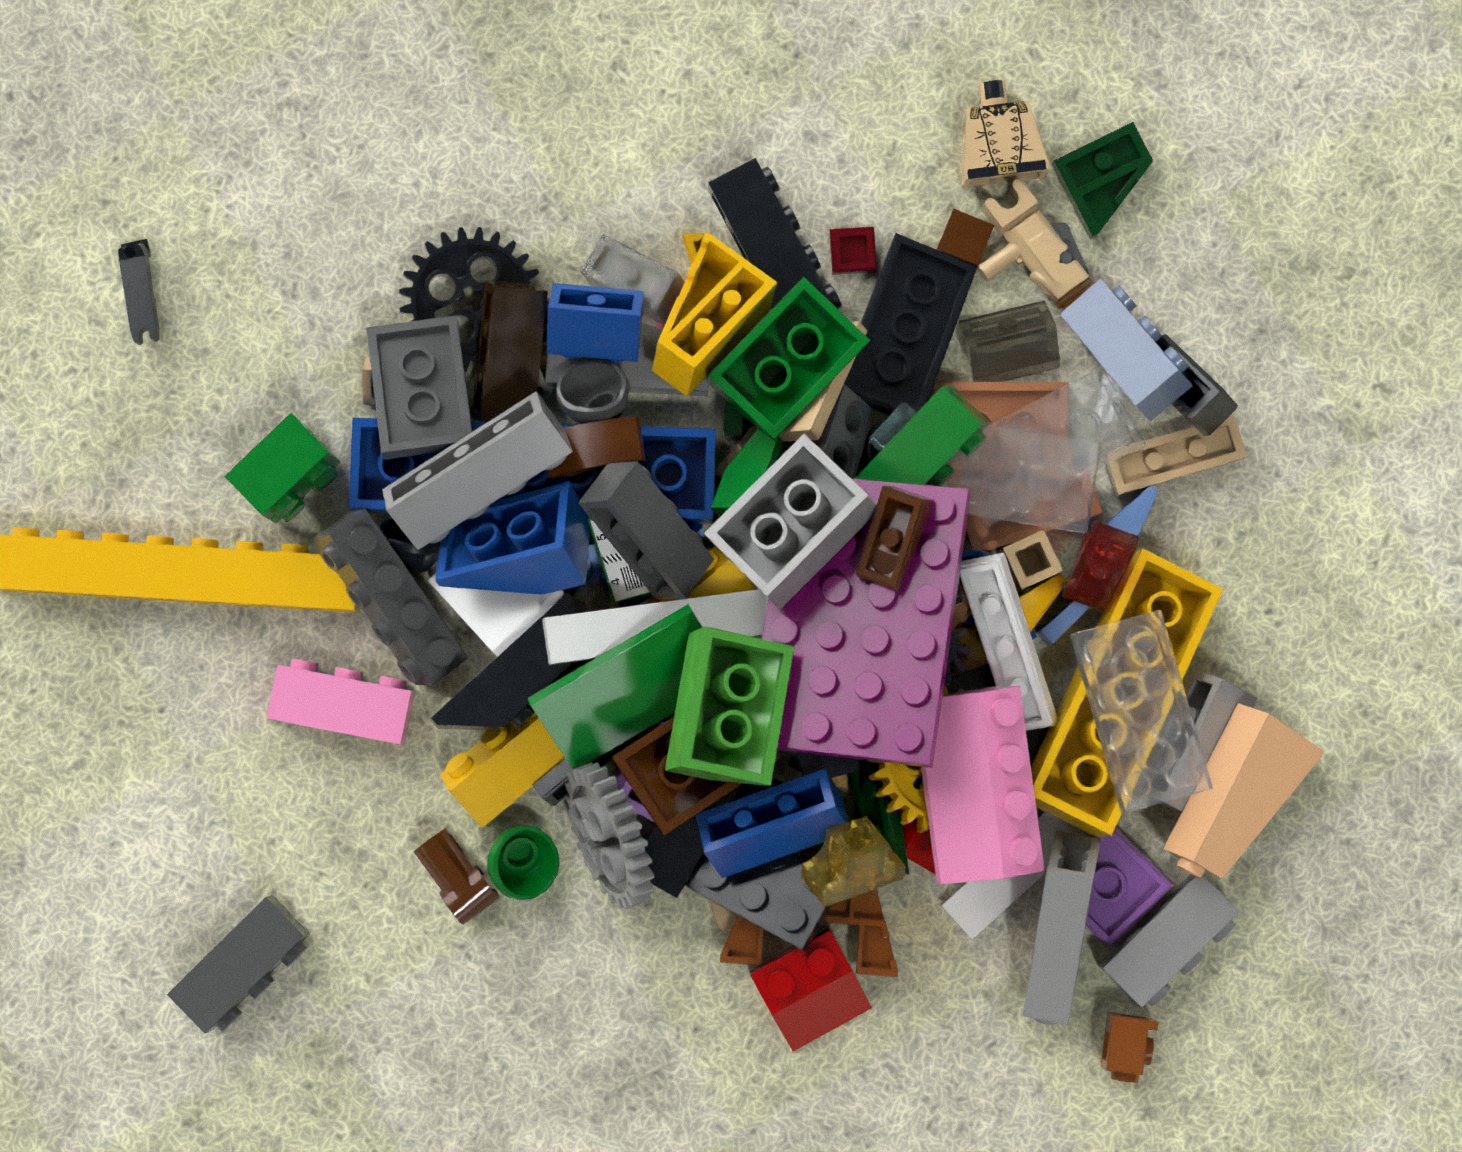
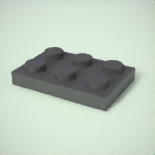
M457 315L366 328L383 460L442 452L472 432Z

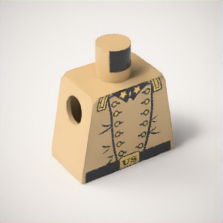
M1003 80L981 83L979 85L981 106L966 109L963 117L962 188L1013 182L1015 179L1023 181L1045 178L1050 169L1049 162L1029 102L1008 103L1005 81Z

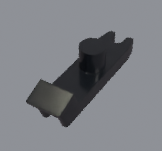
M143 239L121 244V248L118 250L119 263L133 341L138 345H142L143 333L149 331V337L157 342L159 341L160 328L148 259L151 257L148 240Z

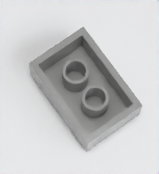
M803 434L704 534L780 610L873 517L876 505L861 487L813 441Z

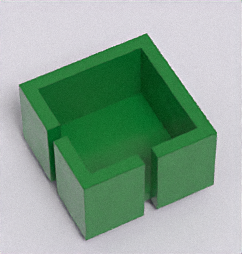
M290 413L224 477L262 516L277 524L282 518L285 522L291 521L304 509L306 503L302 499L311 489L316 488L318 491L326 488L337 477L338 472L334 468L341 461L303 422Z

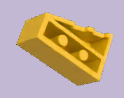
M706 231L695 260L687 273L685 283L679 296L676 298L658 340L651 371L688 397L769 313L777 282Z

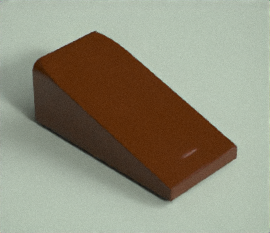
M882 486L855 575L900 590L934 500L895 486Z

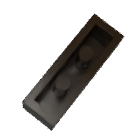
M485 280L472 414L480 422H489L536 391L543 399V389L541 386H538L539 370L545 369L548 358L547 343L543 342L544 324L548 325L550 297H547L548 291L539 285Z

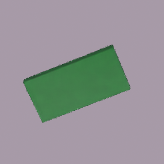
M689 604L528 697L530 706L572 769L586 765L675 712L689 633L702 628Z

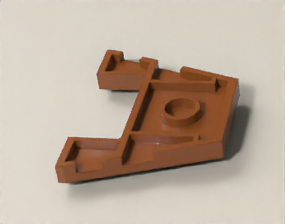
M861 852L822 923L859 927L855 974L898 977V968L894 959L886 921L884 920L877 885L866 884ZM737 916L720 954V963L761 966L763 929Z

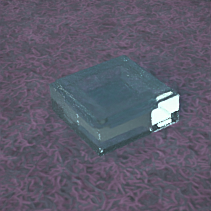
M901 402L869 438V442L880 452L917 412L906 402Z

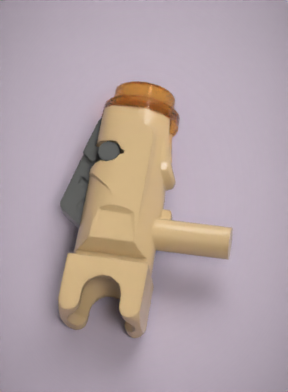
M1015 179L1010 189L1011 196L1016 200L1015 207L1010 209L1003 208L994 198L987 199L982 205V212L990 223L995 225L994 228L999 235L1002 234L1009 244L981 263L977 268L983 278L988 281L1012 263L1016 262L1018 265L1024 263L1031 271V280L1055 301V306L1058 310L1062 308L1065 310L1093 286L1094 281L1089 276L1088 269L1067 223H1049L1037 207L1038 201L1024 182L1020 179Z

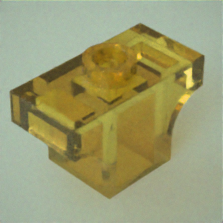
M865 816L827 829L821 850L811 860L802 864L801 878L822 905L827 907L903 880L906 865Z

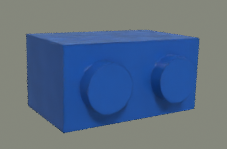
M553 283L548 305L547 354L561 355L566 358H600L611 362H638L642 336L644 291Z

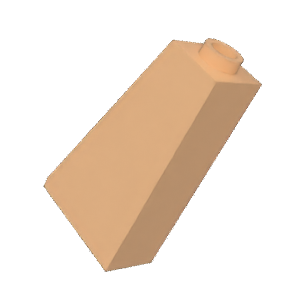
M1237 703L1163 849L1179 858L1176 866L1198 878H1201L1203 873L1207 872L1223 879L1317 764L1324 751L1271 714Z

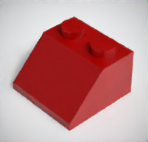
M829 928L814 936L806 952L792 947L749 971L752 980L792 1051L799 1049L872 1008Z

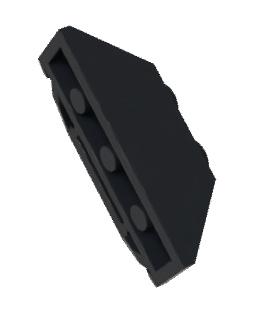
M569 593L563 596L434 714L431 720L438 729L504 731L511 724L517 730L535 714L530 706L528 697L566 676V673L572 666V662L549 665L542 619L574 614V598Z

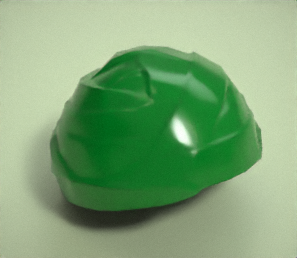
M516 825L500 834L491 846L487 859L488 874L496 888L508 898L521 901L536 898L546 892L557 877L560 865L558 850L551 837L539 828L528 825Z

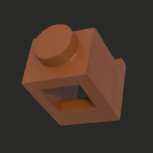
M1107 1012L1101 1067L1106 1071H1112L1111 1079L1138 1083L1139 1075L1143 1076L1144 1065H1150L1152 1062L1154 1040L1147 1036L1148 1030H1158V1021L1148 1017Z

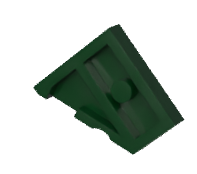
M1131 122L1053 161L1052 166L1090 240L1097 237L1152 164L1153 159L1134 122Z

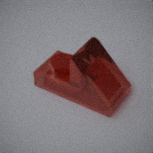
M1095 521L1091 531L1085 532L1082 537L1062 597L1105 612L1137 548L1139 536Z

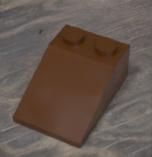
M674 717L612 757L663 836L745 784L707 780L665 771ZM776 752L775 763L780 759V757H779V755L777 754V752Z

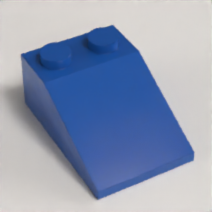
M570 482L497 500L491 503L480 516L474 519H466L452 528L449 534L440 541L435 577L438 586L544 595L586 584L590 526L588 514L579 505L580 499Z

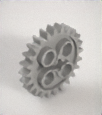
M591 762L571 770V773L567 774L569 781L565 783L568 791L565 799L569 804L567 814L573 820L574 826L571 827V830L578 836L579 842L577 847L582 850L584 863L592 873L593 880L600 881L601 892L603 894L608 893L610 902L612 904L616 902L619 909L625 908L627 910L646 902V900L651 898L649 892L654 890L650 881L654 878V874L648 864L652 863V859L645 852L644 847L648 845V842L640 834L639 830L642 828V825L635 819L634 807L630 805L626 798L625 790H618L616 777H609L607 768H600L598 762L594 764Z

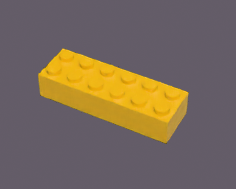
M1143 548L1128 556L1056 712L1058 720L1054 726L1049 727L1031 766L1037 808L1097 838L1112 836L1222 594L1223 588Z

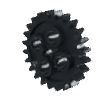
M459 227L457 241L452 242L449 236L442 232L440 234L442 244L440 248L427 241L424 245L429 256L426 259L415 254L412 256L413 262L419 268L418 272L404 271L403 276L411 281L413 285L412 287L399 289V294L410 298L411 303L400 307L399 311L402 314H413L414 319L412 321L436 318L434 315L435 311L462 301L465 297V289L470 288L473 294L483 292L485 283L476 281L470 271L472 263L478 259L489 260L494 265L496 274L491 281L530 284V280L535 278L539 271L538 269L524 270L522 266L528 260L529 254L526 253L515 258L512 255L516 245L514 240L504 248L499 246L500 232L496 231L490 241L483 240L482 227H478L474 238L468 239L463 227ZM440 276L449 278L455 287L454 295L444 301L435 299L429 291L430 282ZM483 299L478 304L479 311L473 312L470 306H466L445 316L457 315V318H465L472 325L473 334L471 338L461 342L465 373L470 361H476L477 364Z

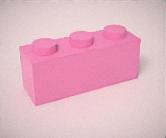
M291 659L290 667L277 665L266 718L405 745L416 694L414 691L405 690L407 681L380 676L378 684L361 681L363 672L336 667L334 676L318 673V663Z

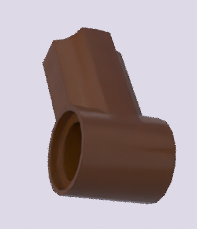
M446 828L413 851L441 889L439 892L441 898L462 925L500 898L496 889H491L483 878V871L477 865H472L462 848Z

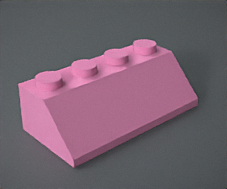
M992 686L944 694L942 697L933 768L921 767L937 884L1006 879L1045 871L1020 686Z

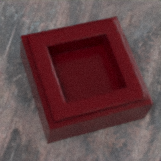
M874 227L830 229L832 275L877 272Z

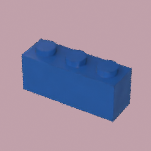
M826 768L696 815L704 854L721 878L851 833L841 793Z

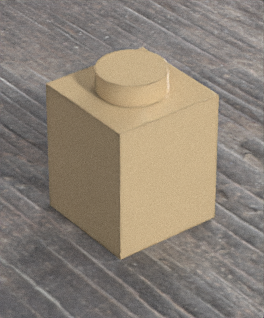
M1045 530L1008 545L997 553H1005L1017 593L1057 576L1063 571Z

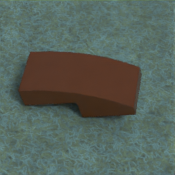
M636 416L622 417L564 428L573 452L567 455L559 466L547 471L548 477L557 481L597 469L602 471L609 463L646 462L640 419Z

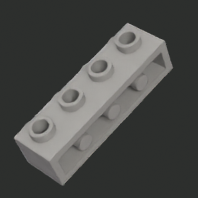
M536 391L382 489L386 511L417 550L429 543L439 542L449 534L452 528L466 519H474L480 516L491 503L504 495L518 492L526 485L529 479L543 470H551L559 466L566 456L573 452L567 433Z

